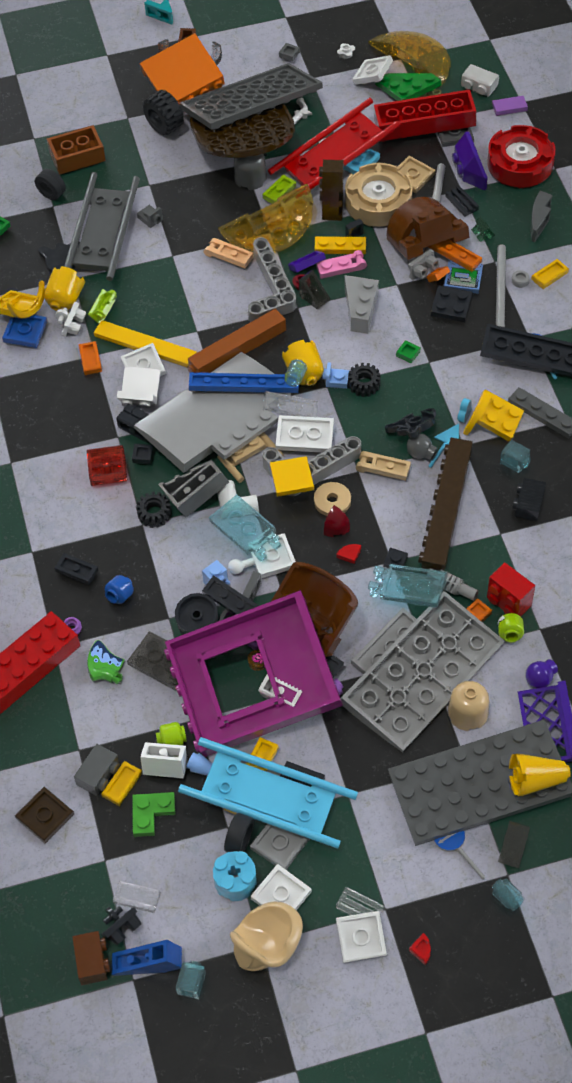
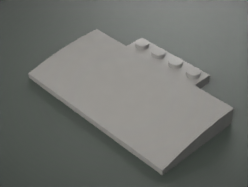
M240 352L211 372L274 374L243 352ZM188 388L136 423L134 428L184 473L212 452L217 453L223 460L227 459L278 422V417L271 411L289 399L291 393L189 391Z
M443 591L417 619L402 608L351 660V664L362 672L363 675L341 697L343 707L379 736L403 752L450 702L453 689L458 684L469 681L505 641Z

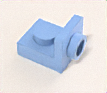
M328 362L327 369L323 371L326 387L347 389L349 370L331 369V362Z

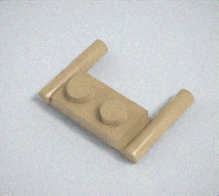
M263 432L227 459L223 460L219 455L217 458L238 483H241L244 477L235 466L264 450L266 447L276 448V445Z

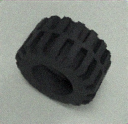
M158 90L143 101V113L148 123L157 133L168 135L184 123V115L179 103L166 90Z

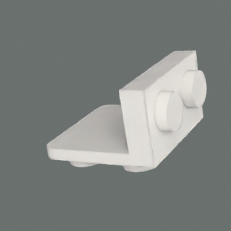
M125 367L122 391L117 392V398L125 405H132L133 403L144 407L156 405L160 371L151 368Z

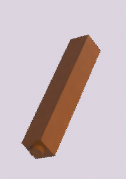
M276 308L190 356L188 358L189 366H187L189 373H211L240 352L248 353L286 331V319Z

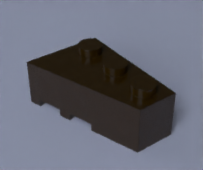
M323 160V167H319V177H322L319 180V189H322L319 200L322 201V220L342 221L344 160Z

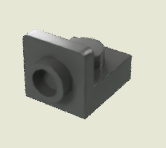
M149 204L137 213V218L149 228H152L163 220L162 209L160 207L154 209Z

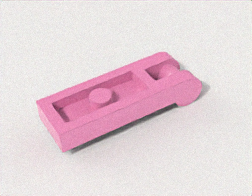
M357 250L353 254L322 260L316 263L320 278L323 279L363 270L367 267V263L363 259L362 251Z

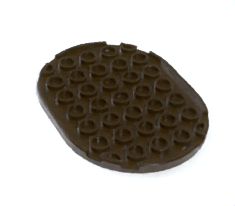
M283 103L276 105L275 108L263 110L259 114H252L246 119H239L232 124H225L215 130H211L192 116L190 119L191 131L199 148L208 154L226 158L250 157L270 152L287 143L295 132L294 120Z

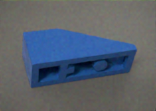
M169 940L112 953V975L114 976L164 973L182 968V947Z

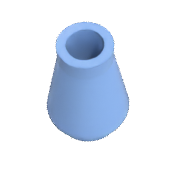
M193 752L186 767L190 769V772L208 776L213 763L200 753L196 754Z

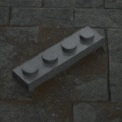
M520 387L508 398L509 403L524 410V413L569 439L571 437L572 418Z

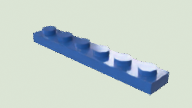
M189 373V391L298 393L299 375Z

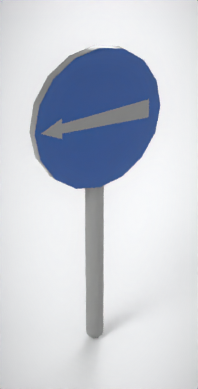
M464 831L434 840L436 845L442 850H458L481 879H485V875L461 848L465 841Z

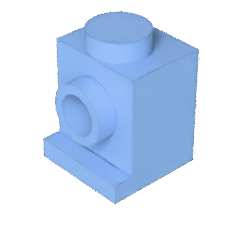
M218 560L202 570L203 583L205 585L213 575L227 585L231 584L228 580L227 569Z

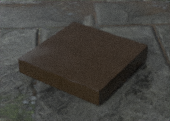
M43 787L15 815V818L46 844L74 815V811L46 787Z

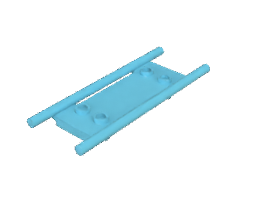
M200 737L198 745L217 751L216 757L202 791L181 784L178 790L179 793L252 817L255 820L328 846L339 848L341 841L321 834L335 794L356 800L358 792ZM241 760L280 773L282 775L297 779L299 781L311 784L312 786L309 787L301 783L286 779L284 777L249 766L247 764L241 763Z

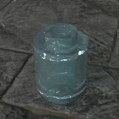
M292 360L285 373V382L292 387L298 386L304 378L307 365L302 360Z
M507 878L504 880L499 879L492 886L494 890L492 895L507 909L510 908L512 911H515L525 899L522 896V892Z

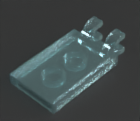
M235 495L209 517V521L247 555L253 552L261 562L267 558L265 554L266 549L262 547L265 543L268 542L275 550L281 547V543L278 542L280 537L274 534L276 528L238 495Z
M390 564L389 568L375 566L373 574H376L375 581H383V583L370 581L368 589L371 590V597H378L380 595L381 600L438 608L447 579V572Z

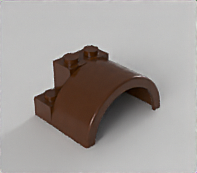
M417 197L402 204L392 215L386 234L387 240L407 260L423 255V248L447 239L457 243L470 238L468 225L463 220L457 219L439 201L430 197ZM413 229L415 230L416 237L409 236Z
M293 562L271 601L301 590L325 657L332 656L342 640L339 638L358 607V599L346 584L327 571L311 564Z

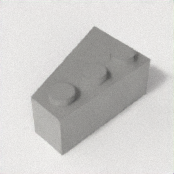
M344 275V290L351 331L368 334L378 297L379 280Z

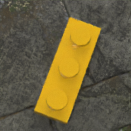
M315 237V251L317 250L324 254H353L355 251L360 250L363 254H366V237Z

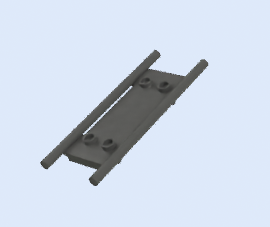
M92 172L64 267L71 269V266L75 265V268L108 271L106 279L112 281L140 178L138 176L133 177L130 191L94 188L98 175ZM89 204H90L91 207H90V211H89L88 218H87V221H86V225H85V228H84V232H83V235H82V239H81V242H80V246H79V248H77V245H78V242H79V238H80V235H81V231H82V228H83V224H84V221H85V218H86V214H87V211H88V207H89Z

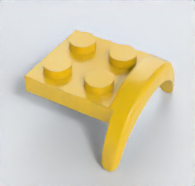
M44 281L39 282L37 296L12 290L1 296L0 315L3 314L22 319L33 316L43 304Z
M483 390L463 434L468 435L477 423L505 440L510 441L524 410L488 390Z

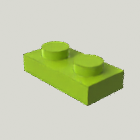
M282 175L262 194L263 199L276 206L296 187V181Z

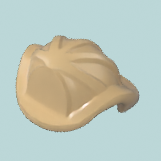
M277 901L262 904L250 911L241 923L230 932V938L234 944V955L239 966L248 971H259L268 967L274 968L284 965L293 955L301 939L303 922L300 914L292 906Z

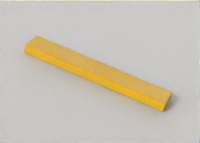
M101 320L94 331L95 337L133 350L153 343L160 359L184 367L189 366L188 358L197 353L194 350Z

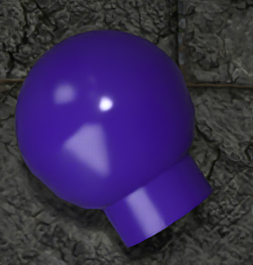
M547 659L545 662H533L526 669V681L533 688L548 687L553 680L554 674L558 672V667L551 659Z

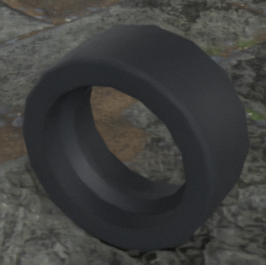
M240 813L233 817L225 838V852H245L253 831L254 819Z

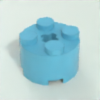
M243 851L227 852L216 859L213 868V878L218 894L233 902L248 898L257 884L256 869L252 859Z

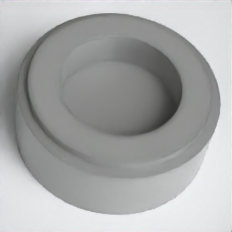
M521 270L512 274V284L519 288L527 286L529 274Z

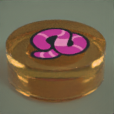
M254 650L248 655L250 668L257 671L265 668L260 650Z

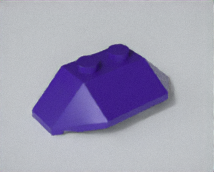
M467 131L455 145L454 153H452L453 163H456L457 174L461 175L463 182L482 190H487V174L483 168L470 131Z

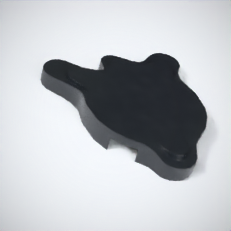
M58 243L53 250L45 246L38 249L39 254L46 259V266L50 273L55 267L60 269L61 266H65L71 243L68 245Z
M428 408L421 411L422 415L414 416L413 413L408 414L401 420L386 425L385 431L386 433L396 432L398 436L408 435L409 438H415L419 433L434 425L437 414L436 410Z

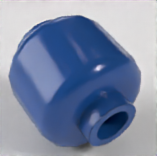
M122 575L115 576L105 586L106 598L111 603L116 604L124 603L134 591L131 580Z

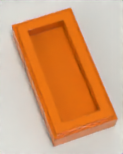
M96 341L79 344L84 375L102 372Z

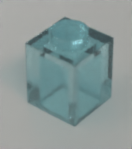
M511 440L501 452L500 463L520 473L523 468L528 467L531 458H529L531 450Z
M196 961L182 963L176 984L177 994L199 999L206 975L205 967L201 963Z

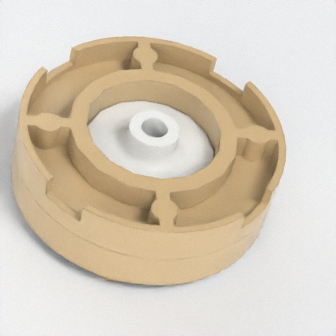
M371 163L361 166L358 172L354 175L351 173L346 180V209L355 220L360 218L363 224L367 226H388L394 212L402 204L412 199V181L407 173L405 175L398 171V167L391 164Z

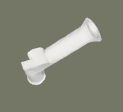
M298 98L296 101L301 110L294 112L295 116L292 117L294 125L301 118L306 119L308 115H312V112L308 111L303 98Z

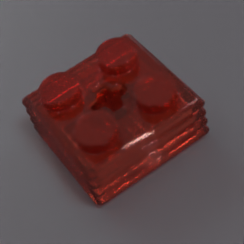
M123 445L88 449L86 451L91 486L126 482L128 480Z

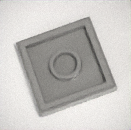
M267 824L250 845V849L273 865L279 864L287 870L310 839Z

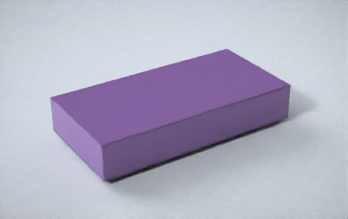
M524 96L492 101L496 116L523 112L528 109Z

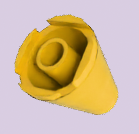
M512 754L510 758L509 769H513V776H509L513 793L518 796L528 795L565 783L570 777L569 765H566L561 760L524 754Z

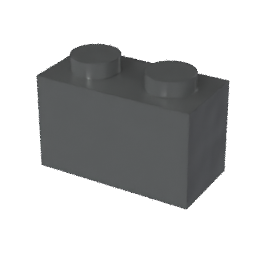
M96 744L74 775L76 785L97 796L100 791H104L111 775L118 771L120 766L118 755Z

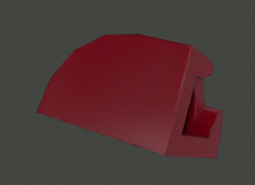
M335 505L331 508L324 523V535L328 537L340 534L345 535L350 531L348 517Z

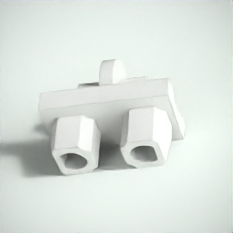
M75 301L70 313H68L67 308L59 309L55 313L59 324L65 322L61 333L65 337L67 333L78 334L81 325L73 322V319L82 323L86 315L85 311L78 308L79 303Z

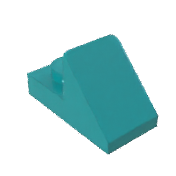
M146 0L144 3L146 16L171 25L173 24V14L169 0H164L161 4Z

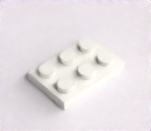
M279 415L276 449L305 452L326 451L332 447L334 418Z

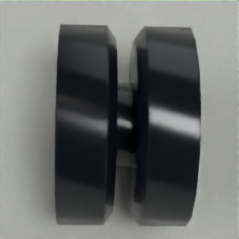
M193 593L183 597L177 603L175 609V620L181 635L220 620L216 603L211 597L202 593Z

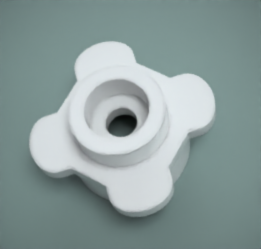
M345 43L341 44V48L337 50V53L344 59L351 58L355 47Z

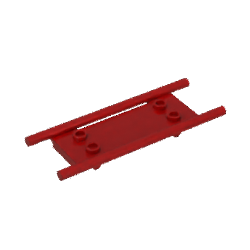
M369 97L267 171L272 175L282 167H285L286 171L303 186L302 189L294 194L298 200L319 185V180L322 179V177H319V167H323V160H344V166H346L399 128L401 124L399 121H396L382 131L361 112L373 103L372 98ZM344 123L346 124V125H344L343 127H341L339 130H337L336 132H334L332 135H330L329 137H327L325 140H323L322 142H320L319 144H317L315 147H313L312 149H310L308 152H306L305 154H303L302 156H300L303 152H305V151L308 150L310 147H312L313 145H315L317 142H319L320 140H322L324 137H326L327 135H329L330 133H332L334 130H336L337 128H339L341 125H343Z

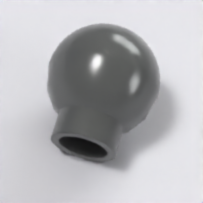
M421 433L415 438H409L407 442L408 453L416 459L426 458L431 461L438 449L432 445L429 437Z

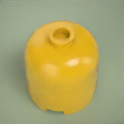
M61 266L60 269H56V267L53 269L44 291V299L53 310H63V308L69 310L72 308L74 301L76 302L85 284V280L83 277L80 279L76 275L77 272L64 266Z
M300 340L288 346L289 350L282 353V358L289 374L299 375V385L311 386L322 377L324 371L316 343L312 340L307 343L304 340Z

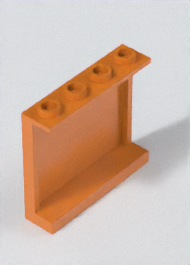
M195 33L140 63L143 75L148 77L155 90H166L172 94L178 103L225 85L223 74Z

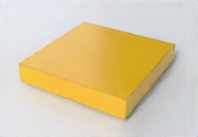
M307 456L270 462L277 497L314 490Z

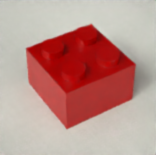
M503 563L489 577L487 598L493 605L503 609L505 614L515 613L521 617L532 606L536 585L507 563Z

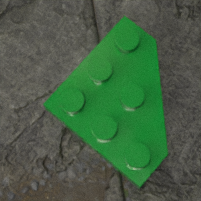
M432 73L384 74L381 81L375 82V85L395 100L400 101L418 98L442 86L441 79Z

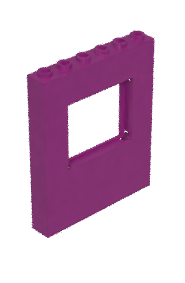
M301 590L165 641L167 649H164L167 660H171L172 667H170L171 674L174 679L177 678L178 685H176V690L179 697L182 696L184 703L181 705L184 714L188 715L190 722H187L191 734L194 733L196 738L193 741L197 753L200 752L204 757L215 754L217 751L198 745L200 737L228 747H234L343 706ZM256 641L275 697L223 716L205 660ZM275 677H277V680L280 679V681H284L288 685L291 684V687L294 686L302 691L294 707L286 704L284 699L292 703L297 692L276 682ZM281 686L284 688L283 694H280L278 687Z

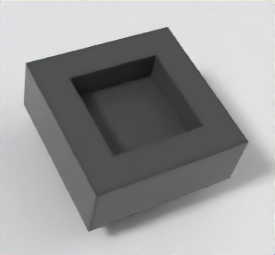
M285 43L279 51V57L293 62L300 53V47Z

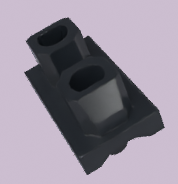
M120 906L114 911L110 907L106 908L105 911L108 916L103 919V922L108 925L113 920L115 923L101 935L117 946L126 938L119 927L125 923L130 931L133 932L141 925L136 915L138 911L132 907L119 918L118 915L123 912Z

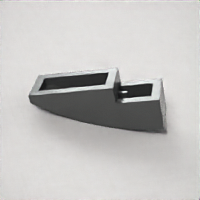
M541 190L535 199L530 224L532 242L537 240L550 220L552 195Z

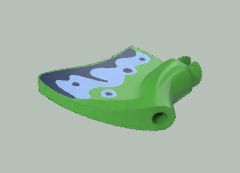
M100 640L95 641L90 649L87 660L88 673L91 680H106L119 684L123 679L119 671L123 667L125 659L112 654Z

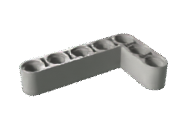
M259 237L254 240L253 255L273 295L258 299L248 305V320L250 322L275 308L281 315L293 312L296 307V294L267 239Z
M355 436L348 437L310 459L308 464L313 484H317L359 459L361 440ZM274 447L265 448L262 452L263 467L272 477L270 462L286 459ZM300 493L290 494L288 496H296Z

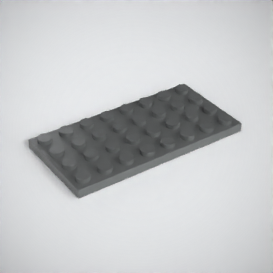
M287 63L182 101L179 105L184 112L211 130H215L225 124H232L236 120L246 119L252 114H259L263 110L275 108L276 105L288 103L292 99L302 98L303 95L315 93L323 88V84L320 80Z
M545 720L389 768L388 773L415 846L571 797L572 783L570 778L565 783L524 796L515 795L512 791L509 776H513V769H509L512 754H524L562 761Z

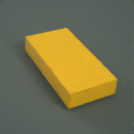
M556 259L533 274L531 280L542 289H545L569 272V268Z
M124 761L101 793L102 797L120 806L142 775V770Z

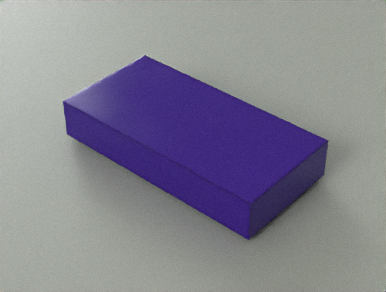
M316 250L289 263L288 267L291 271L299 272L326 259L323 252Z

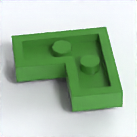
M174 792L133 795L134 837L155 836V816L175 815Z

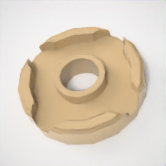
M337 482L322 484L314 493L315 508L325 516H328L334 505L345 513L351 505L350 491L344 485ZM330 497L337 498V501L330 502L327 499Z

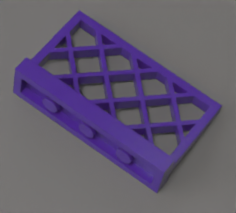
M566 680L557 682L558 685L517 691L523 726L531 724L526 718L532 712L540 717L537 721L545 720L551 724L549 727L550 733L555 727L561 730L563 734L558 740L553 738L556 748L560 746L566 750L567 756H561L562 761L571 762L572 712ZM555 692L556 697L551 703L543 699L546 693ZM532 696L536 700L529 706L523 702V697ZM539 702L548 706L543 714L534 709ZM551 709L559 713L555 721L546 717Z

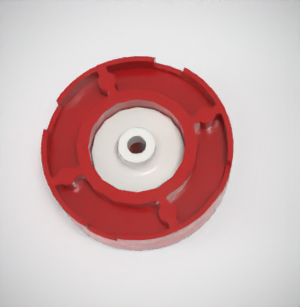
M514 125L511 126V130L504 132L500 130L493 135L489 142L488 169L492 176L502 184L518 188L540 184L550 176L553 170L556 151L554 142L551 143L548 139L547 133L536 127Z

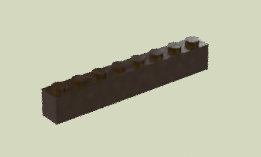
M451 437L449 444H445L444 455H446V459H442L440 470H443V472L438 474L437 485H439V489H435L433 500L436 502L435 505L431 504L429 516H432V519L427 521L426 531H428V536L423 538L422 547H425L424 552L420 551L418 563H422L421 571L428 572L430 568L437 572H440L441 569L445 571L473 441Z

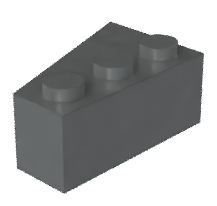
M212 460L190 469L191 472L182 476H174V479L169 482L158 484L185 518L229 483L228 479Z

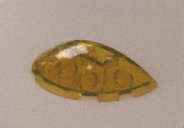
M394 31L381 34L368 41V44L387 56H397L415 67V73H432L441 79L442 84L448 78L451 61L447 50L440 42L428 35L413 31Z
M305 184L277 198V202L251 215L247 213L219 227L218 231L230 244L253 252L254 240L259 237L268 240L274 253L283 251L298 242L311 223L313 198L308 184Z

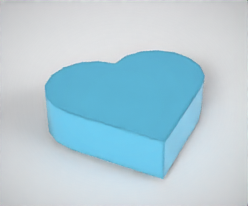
M466 398L462 400L457 417L458 421L463 423L467 421L472 410L471 400Z

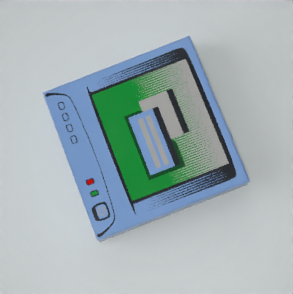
M449 260L448 268L450 272L446 275L444 287L479 294L483 264L480 263L471 272Z

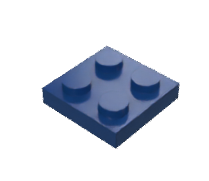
M38 315L25 319L11 317L2 337L3 342L37 348L47 324V317Z

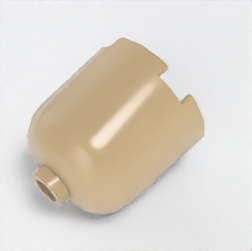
M464 681L453 689L448 713L451 723L458 729L469 731L477 727L481 728L486 723L489 715L490 701L489 694L484 686L474 681Z

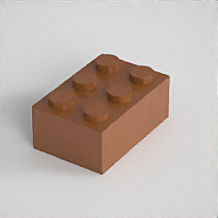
M94 125L47 138L49 153L59 175L106 161L104 147Z

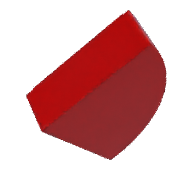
M350 544L344 546L338 551L337 558L355 564L361 551V545Z
M423 933L409 948V952L424 965L430 959L431 946L428 937Z

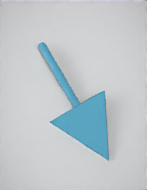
M459 424L434 437L444 443L428 465L429 468L434 465L444 450L445 444H449L451 437L459 439Z

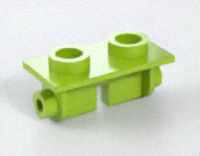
M102 289L91 307L88 315L98 324L101 320L104 321L117 297L114 290L106 292Z

